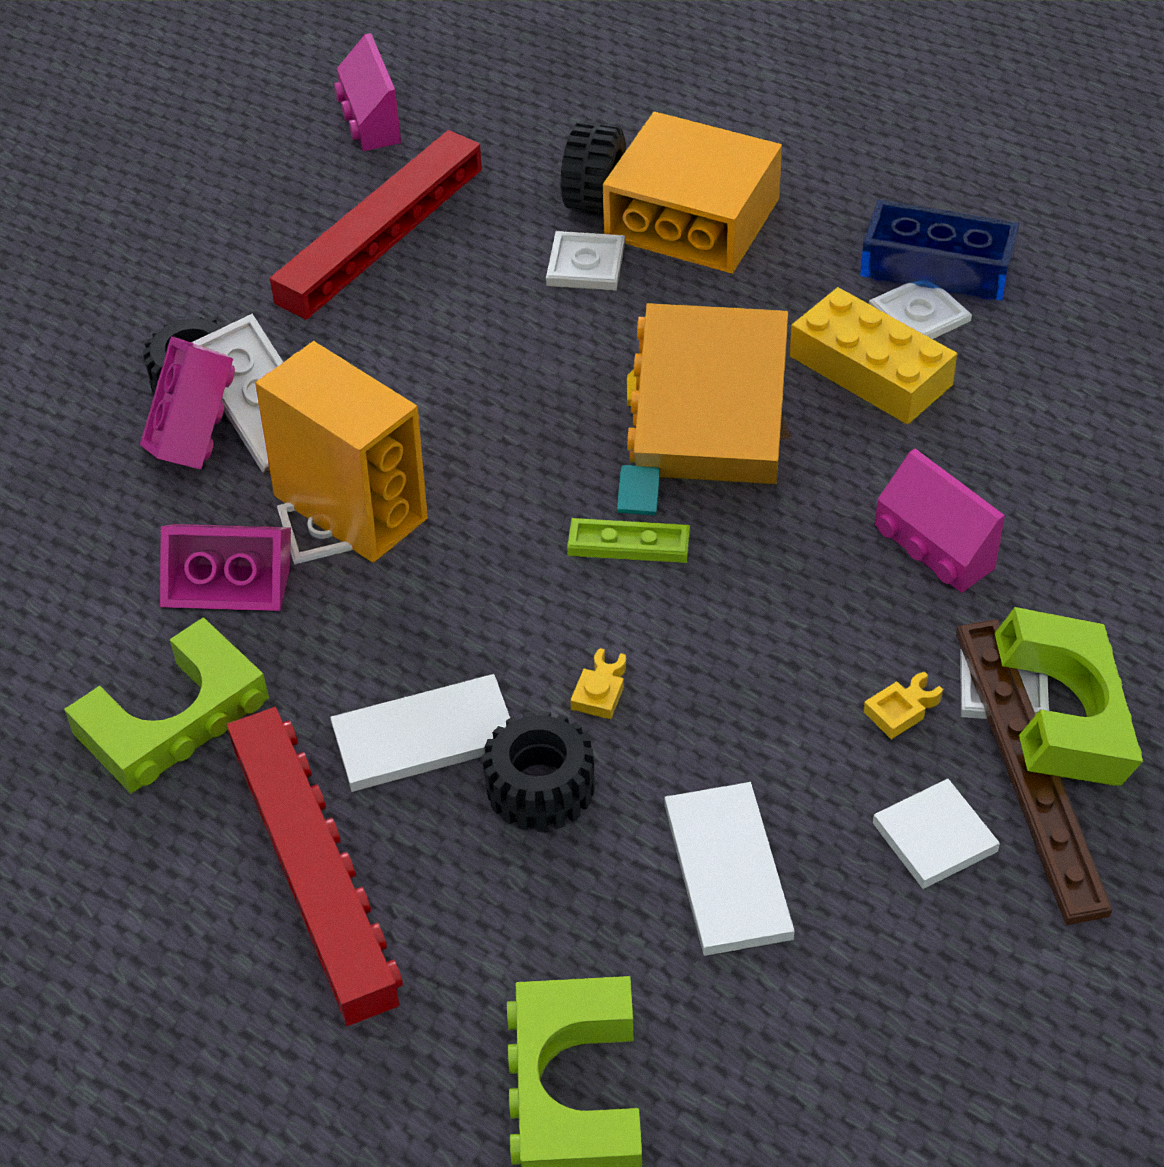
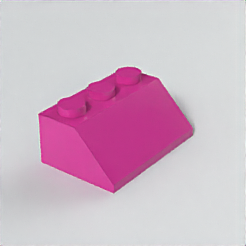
M365 34L338 66V82L333 83L337 102H341L344 119L349 121L351 137L353 141L359 140L363 151L401 143L395 88L372 34Z
M171 336L140 445L157 459L201 470L203 462L207 461L212 453L213 439H211L214 424H219L223 415L224 403L221 400L225 387L228 388L234 378L235 367L232 365L233 358L224 353Z
M913 449L908 453L877 500L875 526H877L883 536L892 538L905 548L910 557L923 562L932 569L942 582L951 584L962 593L995 569L1005 515L917 449Z
M192 524L161 526L160 607L281 611L290 569L291 527Z

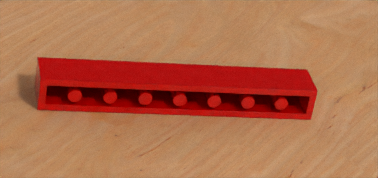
M450 130L433 141L431 145L270 277L274 304L305 320L310 318L482 171L480 144Z
M273 707L228 723L227 728L234 753L346 1026L348 1027L400 1006L397 988L403 986V981L394 959L386 962L382 950L387 949V944L378 922L370 925L366 914L371 913L368 898L363 887L355 889L351 879L356 877L352 861L348 852L339 854L336 844L341 843L339 832L332 817L326 820L323 817L321 811L326 809V804L318 784L310 787L307 778L312 776L311 769L305 753L296 754L293 746L298 744V740L291 721L282 722L277 708Z

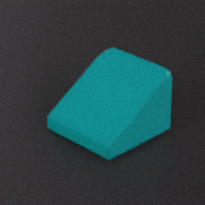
M623 465L621 467L617 513L656 516L660 490L659 468Z

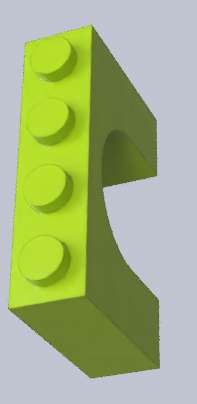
M1014 607L995 632L1002 666L1045 674L1061 681L1076 694L1087 714V717L1040 709L1019 734L1027 771L1121 786L1141 765L1143 759L1105 625Z
M204 617L170 639L176 664L201 688L194 703L182 713L164 720H142L131 716L123 710L101 686H98L64 709L72 733L130 794L142 786L153 783L163 771L176 762L188 759L195 749L213 737H219L228 730V723L239 720L247 713L256 712L269 699L264 674Z
M630 976L516 982V1001H507L508 1030H517V1044H508L509 1074H518V1088H509L510 1119L519 1118L520 1134H510L511 1165L521 1164V1167H642L639 1108L593 1111L571 1109L551 1098L540 1082L548 1063L567 1048L580 1044L634 1041Z

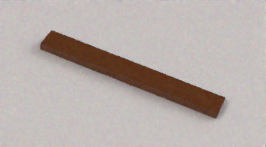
M995 619L957 626L956 636L971 672L981 703L984 705L987 719L1065 924L1070 925L1110 917L1112 907L1060 776L1027 771L1019 734L1036 714L1018 669L1002 666L995 632L1001 626L999 620Z

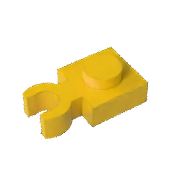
M600 648L594 655L595 671L583 669L570 700L571 710L607 719L612 718L624 689V678H621L626 670L625 654L620 653L617 662L607 664L604 662L605 649Z
M925 672L918 673L912 678L908 688L905 689L901 684L895 682L866 700L863 712L892 740L923 720L925 709L935 707L940 703L943 689L938 686L932 691L922 690L927 686L928 675Z

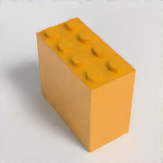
M653 112L603 183L604 234L625 236V244L733 274L779 200L782 144Z
M647 303L646 316L638 318L637 326L639 353H635L634 360L636 390H632L631 414H633V426H636V428L629 427L627 450L630 451V463H636V466L657 467L660 469V477L777 484L788 311Z
M315 341L293 354L285 362L255 382L273 493L276 498L284 503L294 505L295 511L307 519L313 518V522L325 531L330 530L332 536L339 541L348 542L354 551L372 563L428 519L417 405Z

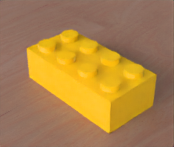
M839 287L791 325V358L907 425L953 385L957 352Z

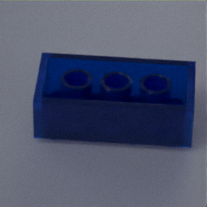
M878 199L863 241L860 276L904 284L913 283L916 286L926 288H941L949 293H961L978 296L983 299L1002 301L1014 259L1020 223Z

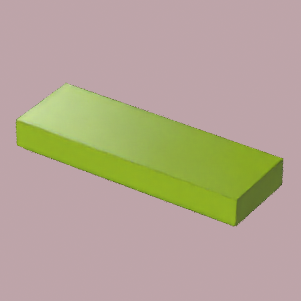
M572 518L567 546L568 556L687 563L690 525Z

